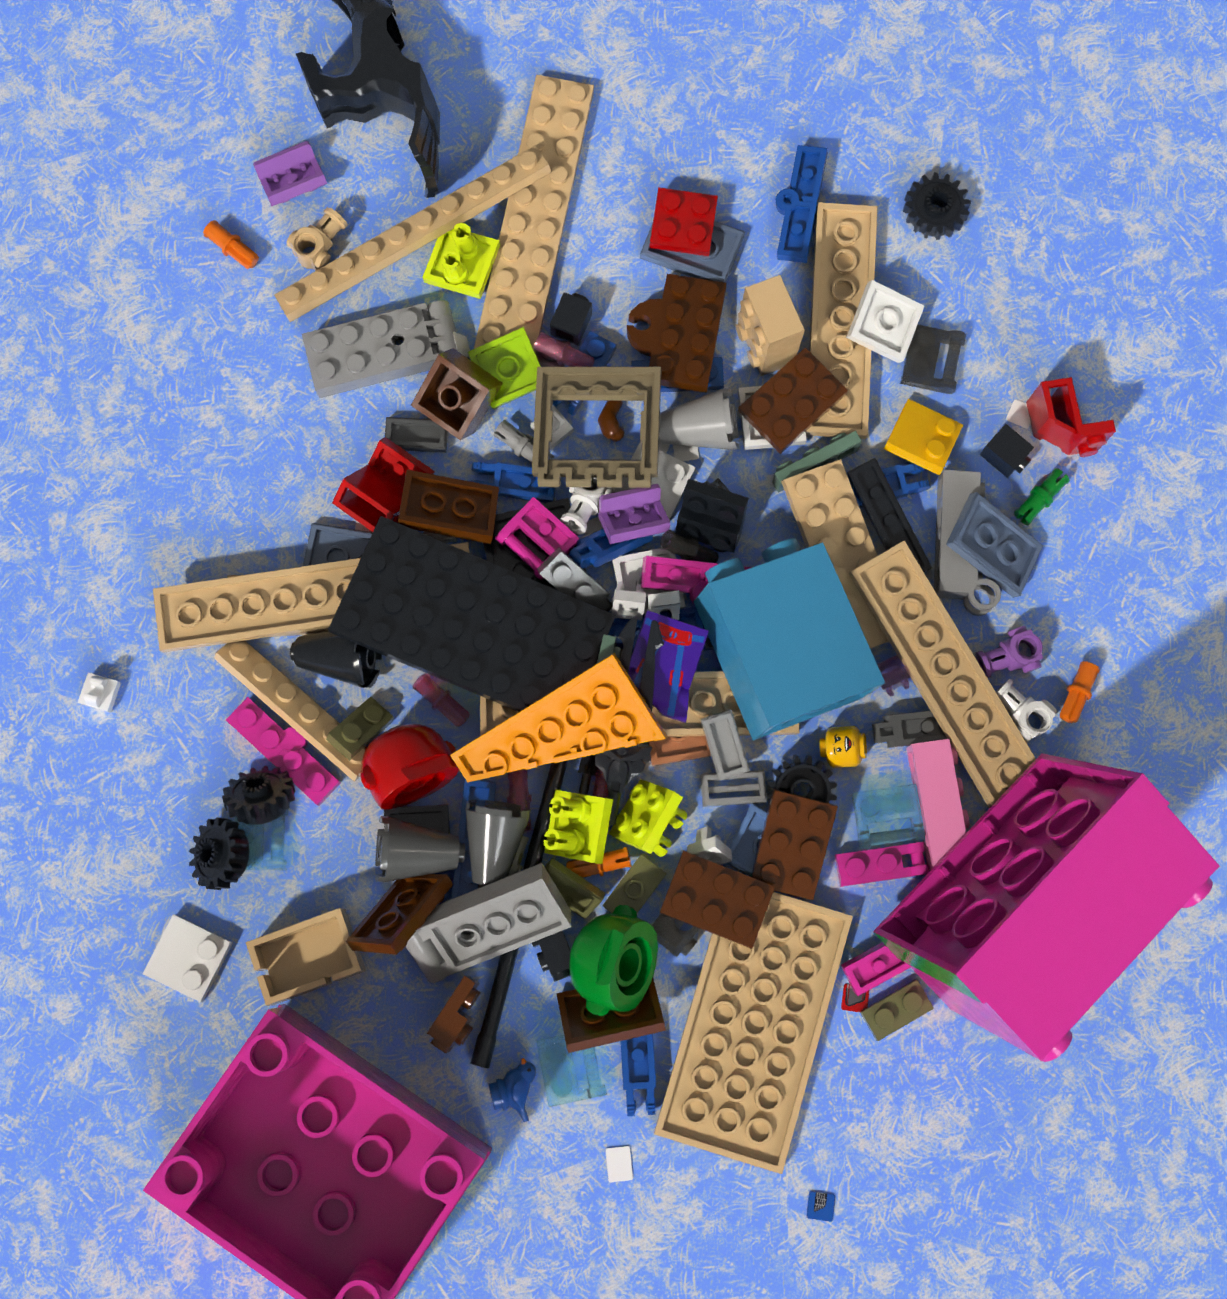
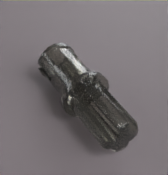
M672 530L666 531L661 538V548L681 556L682 560L717 563L719 559L717 552L700 545L695 538H685L674 533Z

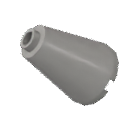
M731 388L717 390L660 412L659 438H661L662 443L727 450L738 449L739 444L735 441L733 442L734 438H739L735 403L730 404L729 398H727V396H733Z

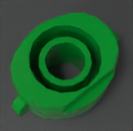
M619 905L612 914L606 913L592 918L580 930L571 948L569 970L572 984L576 991L586 999L587 1010L598 1016L606 1015L609 1010L628 1012L636 1008L647 992L654 975L658 952L657 933L651 924L637 918V912L630 906Z

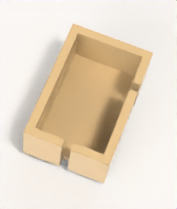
M781 275L745 287L743 300L740 301L741 310L738 313L739 319L738 324H736V331L739 339L746 341L747 346L750 347L751 350L747 351L749 362L752 368L757 367L760 376L782 369L798 353L805 331Z
M338 908L246 942L254 970L264 971L268 969L269 975L257 977L266 1006L279 1004L330 985L332 981H341L366 971L360 951H352L346 942L353 933L346 909Z

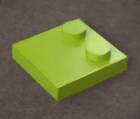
M524 327L468 351L471 361L503 383L491 403L492 409H496L536 391L537 367H541Z

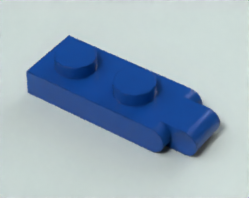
M601 529L580 539L576 547L570 551L569 556L581 568H586L590 565L599 567L653 541V535L610 544L604 529Z

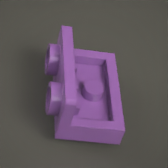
M308 141L253 163L271 206L285 203L291 198L314 191L318 187L327 184Z
M653 484L651 488H634L599 497V520L610 544L670 531V520L660 501L661 488L659 484Z

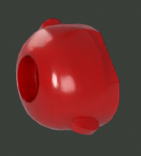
M406 724L396 726L375 738L366 748L361 762V781L364 787L370 790L374 800L381 809L388 810L402 807L433 794L447 785L457 775L459 769L450 756L457 750L452 743L444 741L438 732L425 725Z

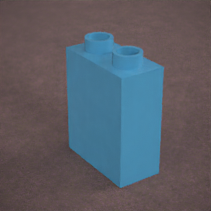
M796 538L781 541L761 553L765 563L747 570L744 569L740 558L722 562L705 572L708 584L693 601L705 630L709 631L708 637L753 741L863 699L885 684L823 542L801 550Z

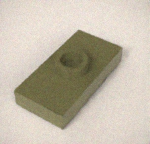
M641 854L602 906L610 913H613L617 906L627 905L634 908L638 913L667 873Z
M551 858L544 866L570 910L584 919L604 899L605 892L555 859Z

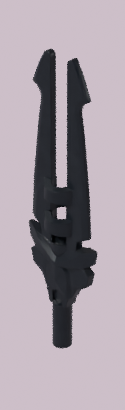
M636 616L628 621L618 636L624 645L620 662L627 673H629L638 620ZM656 620L651 622L639 690L651 711L653 709L655 652L664 645L660 627ZM639 744L631 747L604 751V753L595 755V764L603 772L607 782V798L613 799L609 825H616L621 793L633 777L642 774L646 765L642 759L650 755L652 746L638 747Z

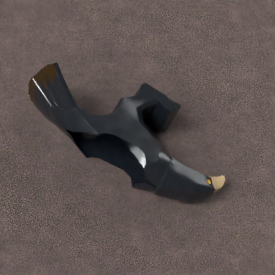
M332 0L352 23L353 60L346 74L336 77L324 74L313 54L296 53L304 78L326 128L332 127L335 122L346 119L366 123L387 112L398 113L413 120L414 126L408 144L426 182L424 197H435V192L438 191L440 111L420 63L410 61L401 53L405 45L394 18L396 13L392 0Z

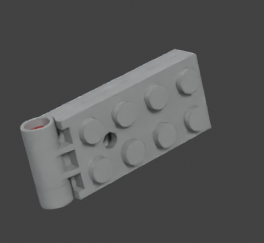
M445 300L434 301L428 305L425 302L302 334L315 391L319 398L429 371L438 354L452 348L457 350L453 332H456L449 302ZM403 340L402 344L395 345L396 341Z
M540 863L437 905L428 915L425 923L408 940L406 948L430 983H436L449 975L570 928L571 910L543 863Z

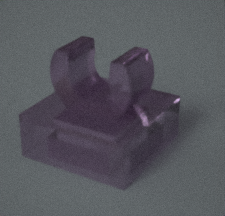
M898 655L877 664L885 681V684L880 687L890 697L894 696L892 685L899 682L905 690L909 689L907 679L911 677V674Z

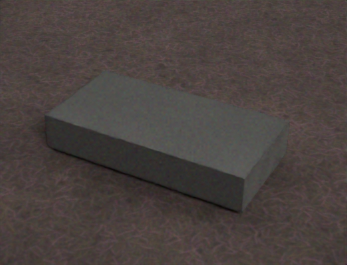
M386 417L385 437L405 451L446 453L448 431L431 419Z

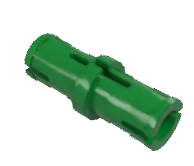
M1054 468L1040 486H1035L1030 491V497L1014 511L1017 519L1028 511L1020 521L1027 526L1030 525L1044 507L1048 508L1053 503V497L1069 483L1070 480L1066 474L1056 482L1057 478L1063 473L1062 470Z

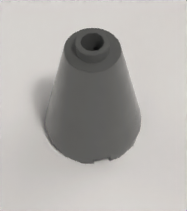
M477 800L467 801L465 810L472 881L478 884V889L508 877L530 818V808L527 807L521 811V805L485 800V806H476Z
M388 816L380 817L379 822L384 823L385 828L378 829L375 866H380L382 874H375L376 882H389L457 869L458 863H464L465 843L459 842V836Z

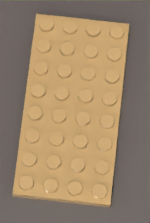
M773 892L752 949L711 934L655 1127V1135L779 1174L783 1173L853 916Z

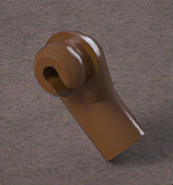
M607 401L598 418V424L603 435L614 442L620 441L625 434L624 428L619 426L620 424L616 418L623 404L622 401Z

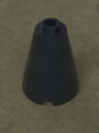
M328 631L299 636L290 648L291 660L294 661L297 667L361 688H371L376 683L380 670H375L376 660H382V654Z

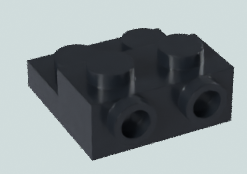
M688 479L684 489L683 503L678 515L675 534L683 536L686 541L691 543L699 541L711 545L718 552L730 551L734 553L742 534L749 498Z

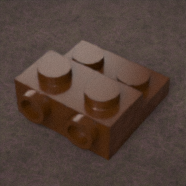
M470 976L463 977L427 1032L428 1035L433 1037L430 1043L446 1054L456 1044L459 1046L463 1045L473 1030V1027L469 1025L473 1018L462 1010L464 1008L467 1010L471 1009L481 992L477 990L480 983Z

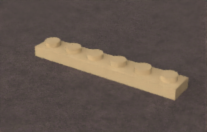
M246 641L231 642L225 644L216 652L214 659L349 778L355 782L361 776V762L367 747L365 746L349 761L326 740L328 733L340 723Z

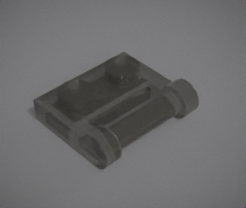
M917 325L905 356L900 384L945 394L955 393L957 386L955 375L960 349L965 344L966 334L958 330L947 331ZM940 343L949 345L942 379L934 378Z

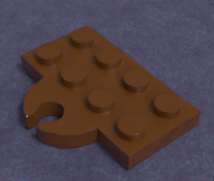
M667 274L662 299L644 301L631 310L629 322L634 324L646 322L650 327L646 330H639L633 325H627V337L633 348L639 353L651 357L649 367H661V386L707 393L727 283Z

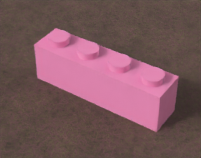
M950 739L915 743L906 748L922 841L925 842L926 864L929 865V871L966 834V828H969L968 812L966 809H962L960 797L964 795L963 783L960 777H956L954 766L958 764L957 750L951 746Z

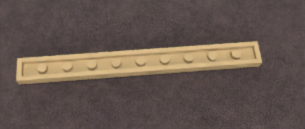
M536 145L276 293L274 296L288 320L292 322L454 229L456 224L468 221L551 173L550 166Z

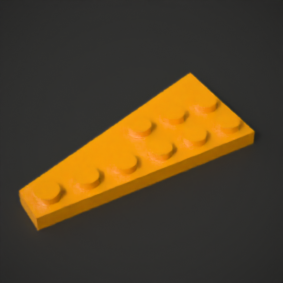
M613 653L453 752L450 756L468 783L517 770H527L549 763H558L604 753V751L621 747L626 748L653 740L658 741L666 739L667 735L620 660Z

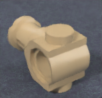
M328 207L324 210L325 215L315 226L309 225L308 227L300 228L298 231L295 230L287 239L286 245L292 249L299 263L307 269H314L316 271L329 263L331 255L328 251L333 246L331 240L341 229H345L348 226L347 222L338 212ZM314 247L312 252L303 253L305 248Z

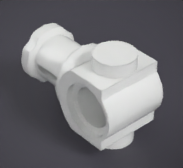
M592 477L591 488L569 487V492L573 493L570 498L572 505L569 511L562 515L560 521L574 534L580 535L585 533L587 530L586 523L590 516L599 513V497L615 493L616 488H598L597 477Z
M1008 679L996 693L1006 710L1010 713L1024 740L1028 743L1031 739L1050 729L1057 710L1047 700L1035 701L1031 696L1025 698L1012 686L1013 681ZM1030 714L1036 715L1040 719V729H1035L1029 724L1028 718Z

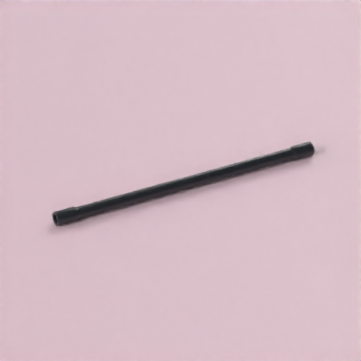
M568 760L551 763L523 870L542 862L545 851L544 840H547L545 833L548 831L551 816L549 807L553 805L550 802L554 798L555 790H561ZM519 948L500 955L481 1031L477 1036L470 1064L484 1068L490 1067L496 1044V1034Z

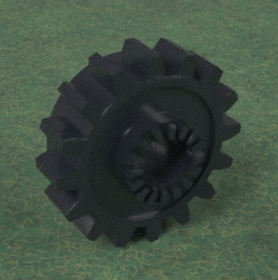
M934 172L931 180L926 175H923L919 183L915 181L912 183L910 191H907L904 201L906 203L903 207V212L909 213L906 223H912L914 226L913 231L915 233L921 232L926 239L928 236H933L936 240H940L941 236L945 234L948 237H952L954 229L960 231L964 224L963 221H966L969 216L968 208L971 200L964 199L968 190L958 189L961 182L959 180L953 183L949 182V174H946L944 179H939L938 173ZM932 204H935V205L940 206L941 209H940V208L936 209L937 207L934 208V207H933L934 205H932Z
M793 755V763L791 764L784 759L781 760L783 769L780 771L773 768L771 771L776 776V779L767 780V784L773 790L777 789L794 794V788L797 784L806 782L809 784L810 791L805 797L827 803L830 800H837V796L831 793V789L837 787V783L828 780L833 772L830 769L821 771L824 763L818 760L813 765L810 755H806L804 762H801L797 755ZM773 791L766 793L768 799H771Z
M264 766L261 771L251 768L249 774L238 773L239 779H230L228 781L230 787L223 788L224 796H222L225 809L228 811L230 818L236 816L238 822L258 825L271 822L282 816L290 808V802L295 800V788L293 780L289 777L287 771L281 773L280 767L269 771L268 766Z
M216 817L215 820L208 819L207 826H199L200 836H193V841L196 845L195 848L189 850L191 854H194V859L189 862V866H195L192 877L199 878V886H206V889L221 890V888L229 889L232 882H238V879L247 867L250 849L245 831L238 828V822Z

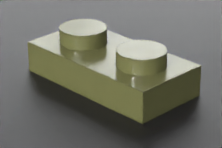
M370 697L330 731L326 740L350 761L392 723L394 716L375 699Z
M913 980L860 1011V1014L875 1040L879 1041L933 1010L934 1007L918 980Z

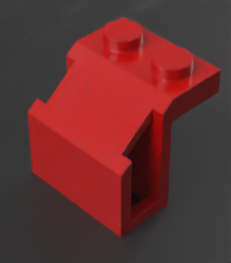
M1072 377L1041 382L1026 402L1033 436L1040 441L1044 439L1061 448V451L1067 455L1079 454L1080 457L1095 455L1116 432L1114 420L1082 424ZM1058 387V389L1051 396L1049 389Z
M384 437L379 440L368 465L342 480L332 504L373 532L380 516L398 523L406 470L433 475L435 471Z

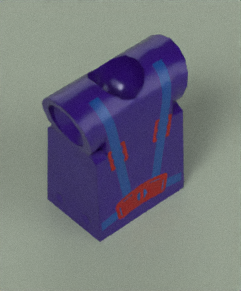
M647 610L631 655L628 675L639 691L651 622L656 620L660 627L664 645L655 652L653 706L657 708L662 716L686 723L689 688L709 631Z

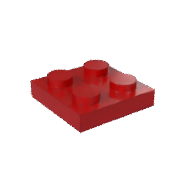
M658 187L650 248L709 256L718 196Z

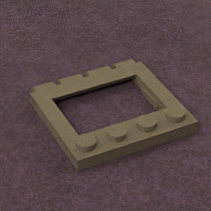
M537 367L532 475L533 477H538V487H561V477H566V487L591 488L592 477H597L598 488H623V477H628L629 488H651L652 478H658L661 367ZM553 400L644 401V411H641L640 429L642 460L550 459V445L553 432Z

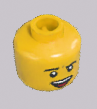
M856 726L830 727L826 732L825 738H820V756L826 757L828 764L833 768L856 767L861 763L862 758H867L865 733H860Z

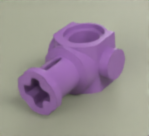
M1026 626L1011 630L1008 632L1010 639L1001 641L998 648L987 652L978 651L975 653L976 660L987 678L991 677L992 673L1005 668L1009 671L1022 669L1025 674L1042 667L1040 662L1043 659L1041 654L1043 649L1042 642L1038 636L1033 634L1032 629L1027 630ZM1019 643L1029 646L1031 656L1027 657L1020 653Z

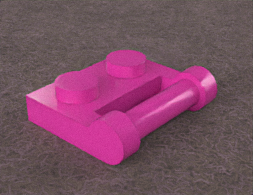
M534 497L495 537L502 546L506 544L535 571L534 575L541 581L545 578L539 574L537 568L543 561L517 539L514 533L520 528L549 556L558 547L568 554L579 541L577 535Z

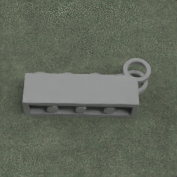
M943 470L938 477L934 590L939 598L963 600L964 607L969 613L982 616L989 613L999 603L1001 598L1000 588L994 581L983 579L982 573H979L978 569L948 547L946 543L969 495L977 492L982 497H985V483L981 482V472ZM981 590L985 592L989 597V604L979 603L975 599L974 591Z

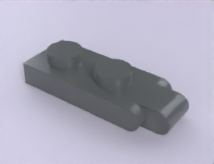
M560 547L537 568L539 574L558 591L607 612L612 609V603L607 599L610 593Z
M931 711L884 716L883 723L872 724L874 743L887 742L888 748L947 739Z

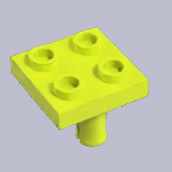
M465 223L456 224L454 229L437 238L422 277L424 283L481 299L500 248V241L472 233L469 225Z
M640 779L631 790L629 799L621 813L617 815L616 825H613L609 835L649 854L653 851L659 857L666 855L668 850L661 847L660 844L670 848L672 842L668 837L662 835L668 824L674 829H678L684 824L676 817L684 820L687 819V812L678 807L683 797L675 791Z
M555 790L554 798L550 802L553 805L549 807L551 816L548 831L545 833L547 840H544V853L602 864L613 799Z

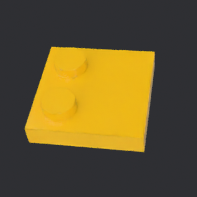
M907 399L884 450L940 476L964 424Z

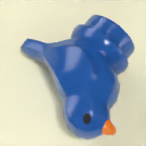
M521 1058V1063L517 1068L509 1070L503 1079H496V1082L488 1084L494 1110L501 1108L506 1110L510 1106L519 1113L523 1122L529 1121L525 1110V1103L530 1084L536 1076V1068L531 1062Z

